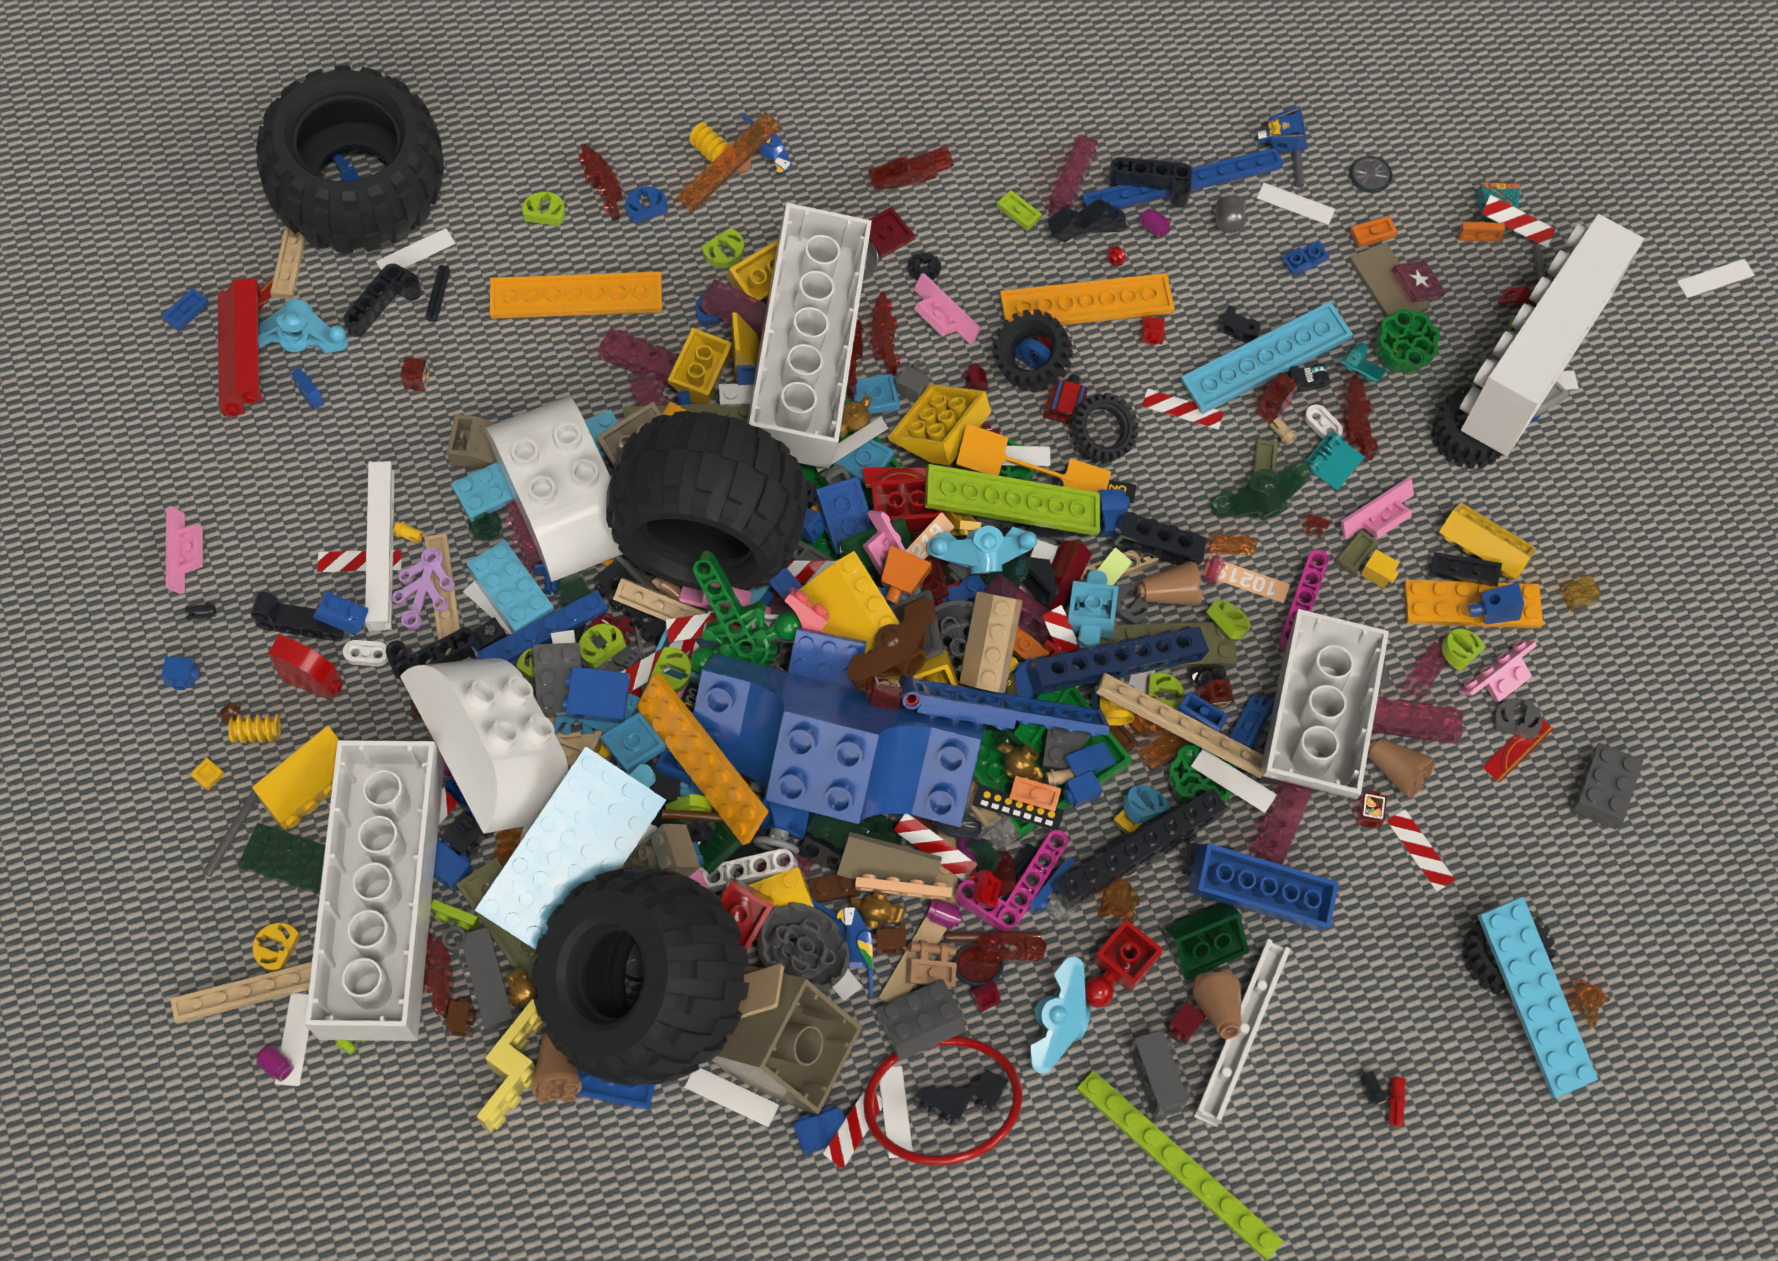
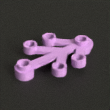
M437 548L425 549L421 555L420 562L399 573V580L408 586L392 594L393 602L398 606H402L407 602L408 597L417 591L411 610L406 611L401 617L402 624L408 630H416L421 626L422 618L420 613L427 592L433 601V607L438 612H444L448 608V602L441 597L431 580L434 571L440 579L439 585L444 591H451L455 587L454 580L447 576L441 565L444 556ZM423 571L422 577L414 581V576ZM447 581H450L448 586H444ZM402 595V599L397 601V598ZM440 602H443V605L441 607H438V604Z

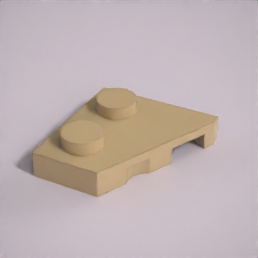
M595 731L594 734H581V732L569 735L555 734L564 750L569 769L585 746L596 752L601 742L600 736L603 735L602 731Z

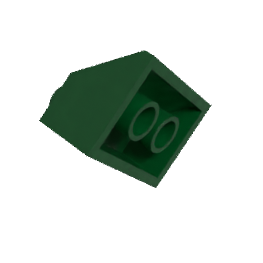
M902 517L891 521L890 524L901 537V543L907 550L912 543L905 519ZM876 527L840 540V559L855 551L869 575L876 574L878 571L862 545L878 532Z
M1218 904L1163 927L1168 948L1185 980L1250 953L1240 912L1228 904Z

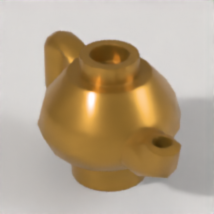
M866 395L860 402L851 401L844 405L840 438L845 437L849 431H859L870 423L871 418L868 408L871 404V397L869 395Z
M1005 742L997 745V748L1006 754V767L1004 770L1010 777L1015 778V776H1019L1036 782H1040L1044 778L1041 768L1035 764L1038 754L1033 747L1028 744H1024L1022 747H1014Z
M874 891L873 895H869L863 900L850 897V905L864 917L863 922L866 926L881 929L882 922L887 921L891 925L900 924L903 921L905 908L899 904L891 905L890 901L887 900V895Z
M517 967L507 975V980L510 984L507 1000L514 1008L517 1006L525 1008L532 999H538L537 987L532 985V974L528 977V973L523 967Z

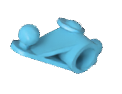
M291 299L286 301L281 309L258 325L259 348L271 342L280 343L281 347L286 351L300 352L309 345L317 346L326 354L344 350L348 346L345 329L339 325L330 328L313 313L312 307L303 300Z
M987 525L971 531L964 540H957L948 531H945L928 540L926 549L932 557L969 568L971 574H989L1002 572V564L1034 548L1037 544V537L1033 532L1012 527L1003 537L999 529Z
M1071 956L1062 961L1053 974L1059 985L1054 996L1043 997L1035 1007V1018L1039 1025L1043 1027L1042 1039L1030 1045V1064L1038 1073L1044 1074L1049 1072L1075 1039L1081 1040L1086 1032L1091 1009L1086 1006L1084 965L1077 957Z

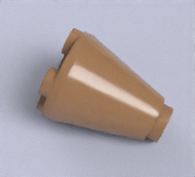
M1230 969L1198 976L1194 981L1195 986L1193 987V997L1218 1034L1225 1039L1235 1038L1239 1035L1241 1028L1240 981L1237 976L1233 975Z
M546 1033L543 1035L532 1081L533 1095L536 1096L538 1103H547L551 1100L574 1101L576 1094L582 1089L578 1070L567 1062L568 1057L562 1054L561 1051L556 1050Z

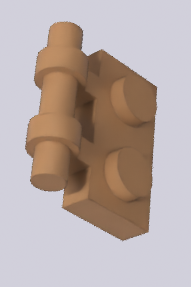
M921 940L918 943L909 942L908 950L910 952H917L918 957L917 959H908V984L930 985L943 979L947 987H956L957 963L948 962V955H956L957 950L955 946H948L947 943L941 942L938 945L928 944L927 941ZM928 953L937 954L938 961L928 960Z

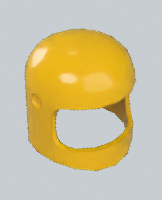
M1100 696L1099 707L1109 725H1125L1134 721V712Z

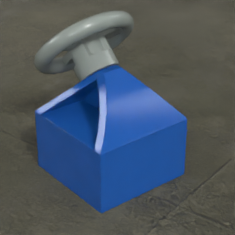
M764 791L762 804L769 812L761 823L760 828L769 832V836H756L753 838V843L768 851L787 849L793 855L798 854L799 848L787 842V839L790 837L804 841L810 827L812 812L766 801V793Z

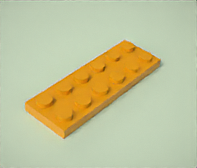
M1405 580L1407 624L1541 628L1543 626L1539 584L1519 583L1524 600L1520 620L1485 624L1482 616L1470 617L1468 604L1480 602L1482 592L1498 587L1462 581ZM1498 583V587L1514 583Z

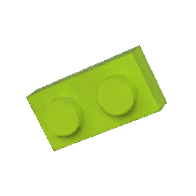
M1012 190L997 202V208L1026 231H1029L1042 218V214Z
M435 899L431 903L430 910L434 915V919L439 922H452L456 924L455 926L461 927L465 932L478 930L481 924L478 916Z

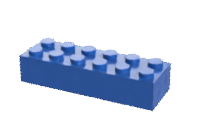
M1206 843L1197 846L1187 893L1321 931L1331 927L1339 882Z

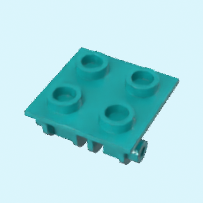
M1358 343L1352 351L1349 350L1340 360V363L1344 364L1343 366L1353 372L1356 370L1363 374L1365 379L1372 382H1379L1387 371L1364 358L1368 352V346L1365 343Z
M1329 432L1302 465L1338 491L1365 457L1341 440L1342 436L1340 434Z

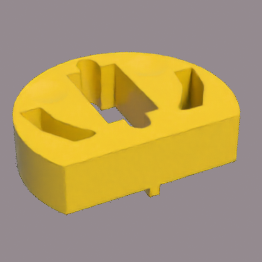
M270 924L264 927L255 937L253 955L259 965L266 971L282 970L285 968L301 936L294 927L288 924ZM282 928L290 934L288 939L281 931ZM268 938L281 943L284 949L276 953L262 947L259 941H265Z

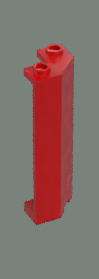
M257 278L234 280L230 283V288L226 291L221 290L217 294L219 407L223 416L237 417L238 415H244L245 408L243 403L254 404L263 401V396L259 389L258 297H261V288Z

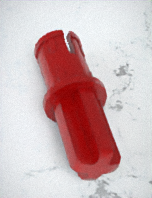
M1403 1077L1390 1078V1098L1387 1099V1103H1389L1388 1123L1391 1127L1399 1128L1403 1126L1404 1105H1407V1100H1405L1406 1079Z

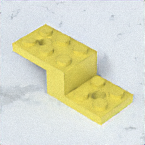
M534 999L529 1002L485 1058L491 1071L505 1080L476 1116L482 1127L490 1133L502 1126L506 1119V1113L510 1108L513 1110L519 1104L522 1098L520 1095L524 1090L532 1087L535 1066L521 1052L528 1046L530 1042L528 1039L534 1032H539L545 1023L537 1015Z

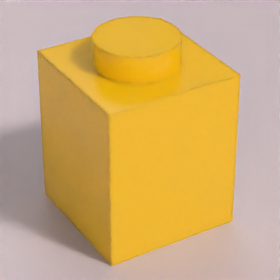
M1376 549L1367 562L1361 576L1385 589L1388 582L1393 584L1399 572L1396 569L1400 562Z

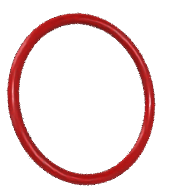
M955 1036L935 1046L967 1047L980 1051L994 1059L1004 1069L1012 1086V1105L1008 1117L993 1136L980 1145L963 1152L949 1155H925L898 1146L880 1129L873 1108L874 1095L879 1082L886 1072L899 1061L894 1052L879 1065L871 1076L866 1087L863 1103L864 1116L869 1130L878 1143L893 1155L922 1165L944 1166L958 1164L988 1152L998 1145L1014 1127L1021 1111L1023 1097L1022 1085L1015 1068L997 1049L984 1042L962 1036Z

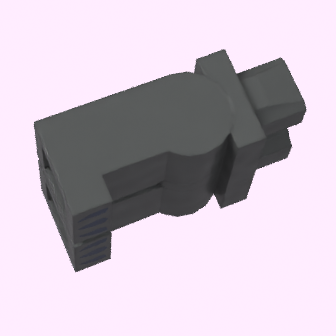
M592 635V643L598 649H604L606 642L600 635L597 637ZM626 646L596 669L621 672L636 662L641 661V657L644 659V656L637 649L632 650ZM581 656L582 668L594 669L589 667Z

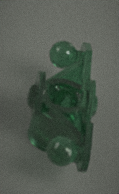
M1305 463L1285 465L1280 476L1270 469H1260L1253 474L1245 490L1238 494L1224 490L1211 503V512L1220 518L1259 517L1260 520H1266L1277 516L1289 508L1287 501L1309 481L1312 473L1311 467Z

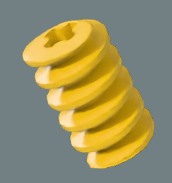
M706 122L696 125L690 134V144L695 146L716 167L726 164L735 153V149L729 147V143L724 142L722 137H718V133L713 132L712 127H709Z
M237 714L236 721H233L232 717L229 720V738L232 743H237L239 740L241 743H246L248 739L250 743H256L257 740L260 743H265L267 740L269 743H274L276 739L277 741L280 740L281 722L279 714H275L274 720L270 719L269 714L265 715L264 720H261L260 714H256L255 720H252L250 714H247L245 721H243L241 714Z

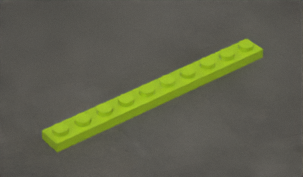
M1094 1070L1078 1086L1077 1091L1265 1261L1284 1242Z

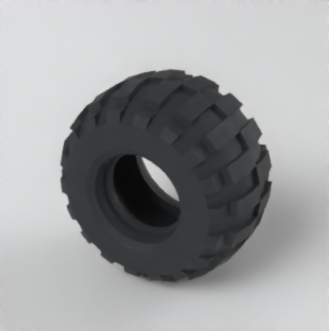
M348 65L335 66V71L326 73L318 69L308 73L304 82L300 83L295 80L281 91V98L277 97L265 111L264 126H259L256 163L264 194L270 206L294 234L299 232L308 243L320 248H327L329 245H333L336 252L353 253L354 247H366V251L370 252L382 249L381 243L390 240L394 244L409 236V228L415 229L417 226L420 227L429 217L430 203L436 204L442 186L444 164L441 139L437 125L426 105L417 94L414 96L411 94L405 83L389 75L383 78L380 71L362 67L360 71H353ZM348 151L370 152L383 158L387 163V166L376 174L355 181H333L319 176L321 167L329 159Z
M679 411L674 412L673 415L662 414L653 418L651 423H645L638 434L633 432L618 454L606 495V521L608 528H612V538L615 543L619 544L618 549L625 557L634 561L636 566L658 578L697 590H702L694 575L693 566L697 554L701 551H710L715 555L731 587L748 591L751 587H761L767 584L770 578H774L780 573L782 567H787L800 542L807 511L806 478L802 470H800L797 458L790 455V449L782 441L774 439L769 432L760 427L750 425L746 421L703 411L701 413ZM706 562L699 563L704 568L710 567Z
M641 867L621 868L595 875L596 880L581 883L564 899V904L558 905L556 910L552 912L546 922L549 929L542 938H539L535 950L539 958L537 969H532V985L537 987L538 999L534 1003L537 1015L541 1017V1021L547 1022L544 1029L545 1033L556 1050L561 1051L562 1054L569 1058L567 1062L579 1071L593 1075V1077L606 1082L620 1085L661 1084L666 1081L680 1079L700 1070L698 1064L713 1060L727 1042L726 1035L734 1033L742 1016V1013L738 1010L740 1002L746 1000L748 995L749 982H744V968L749 967L746 947L739 945L738 940L742 937V934L734 916L727 913L728 910L722 905L724 902L713 891L701 886V883L676 872ZM637 942L643 957L644 979L637 1002L630 1009L626 995L625 974L630 952L634 943Z

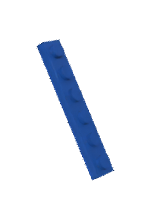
M595 590L476 652L475 655L477 659L500 658L511 663L520 658L533 645L551 642V633L574 630L608 612V607L599 591Z

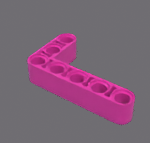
M1314 550L1310 553L1278 641L1280 649L1284 652L1288 642L1286 637L1290 635L1294 622L1293 618H1295L1298 609L1312 611L1329 562L1327 553L1322 550ZM1313 562H1318L1321 565H1315ZM1306 580H1311L1314 584H1309ZM1299 599H1305L1308 603H1303Z
M1054 830L1049 833L1042 841L1005 902L998 898L997 906L992 908V911L984 910L982 904L974 900L977 883L972 880H965L957 887L954 892L955 901L996 930L1010 932L1019 923L1068 844L1066 834L1060 830ZM1050 839H1056L1060 847H1054ZM1039 857H1042L1047 861V867H1044L1039 863ZM1027 876H1030L1033 879H1035V886H1031L1027 883ZM963 888L971 891V898H967L962 894ZM1014 896H1020L1024 901V905H1018L1014 900ZM1002 915L1009 916L1012 924H1005L1002 920Z

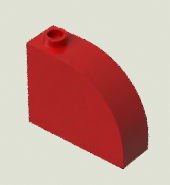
M278 634L268 655L282 682L332 701L335 694L338 695L343 686V681L337 669L326 658L311 648Z

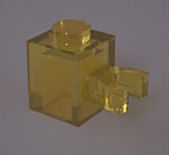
M1589 574L1581 576L1579 580L1567 583L1561 591V595L1570 612L1594 605L1601 596L1598 584L1594 583L1592 576Z

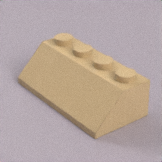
M977 591L959 683L994 692H1005L1023 600Z

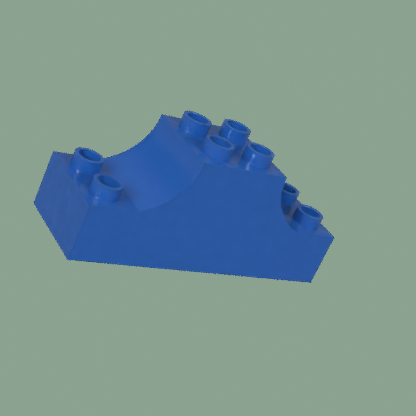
M715 653L702 669L693 713L694 717L737 772L751 778L763 788L766 793V801L860 824L863 819L873 815L908 814L961 827L986 729V724L976 726L969 721L952 722L945 717H926L924 714L917 713V708H906L903 701L835 683L788 674L787 671Z

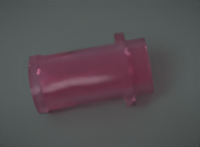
M1212 556V559L1208 561L1209 567L1203 582L1216 586L1221 570L1226 565L1223 558Z

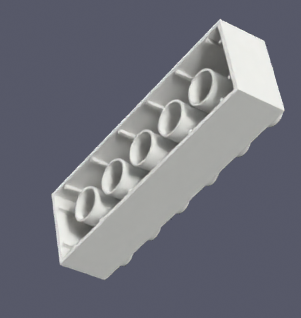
M786 203L778 236L747 423L769 432L774 439L782 441L790 449V455L797 458L798 463L829 469L839 441L872 221Z
M1600 214L1596 216L1588 229L1580 224L1575 227L1565 244L1566 248L1573 251L1570 255L1562 250L1559 251L1547 271L1555 279L1552 281L1542 277L1529 300L1537 303V306L1533 307L1530 304L1524 303L1512 322L1511 327L1518 330L1519 333L1515 334L1512 331H1505L1492 353L1500 358V361L1498 362L1493 358L1491 360L1486 359L1473 382L1483 387V389L1480 390L1472 386L1459 409L1468 413L1469 416L1461 431L1508 457L1613 295L1645 238Z
M338 740L305 1020L306 1027L319 1040L418 1041L444 773V760L434 741Z

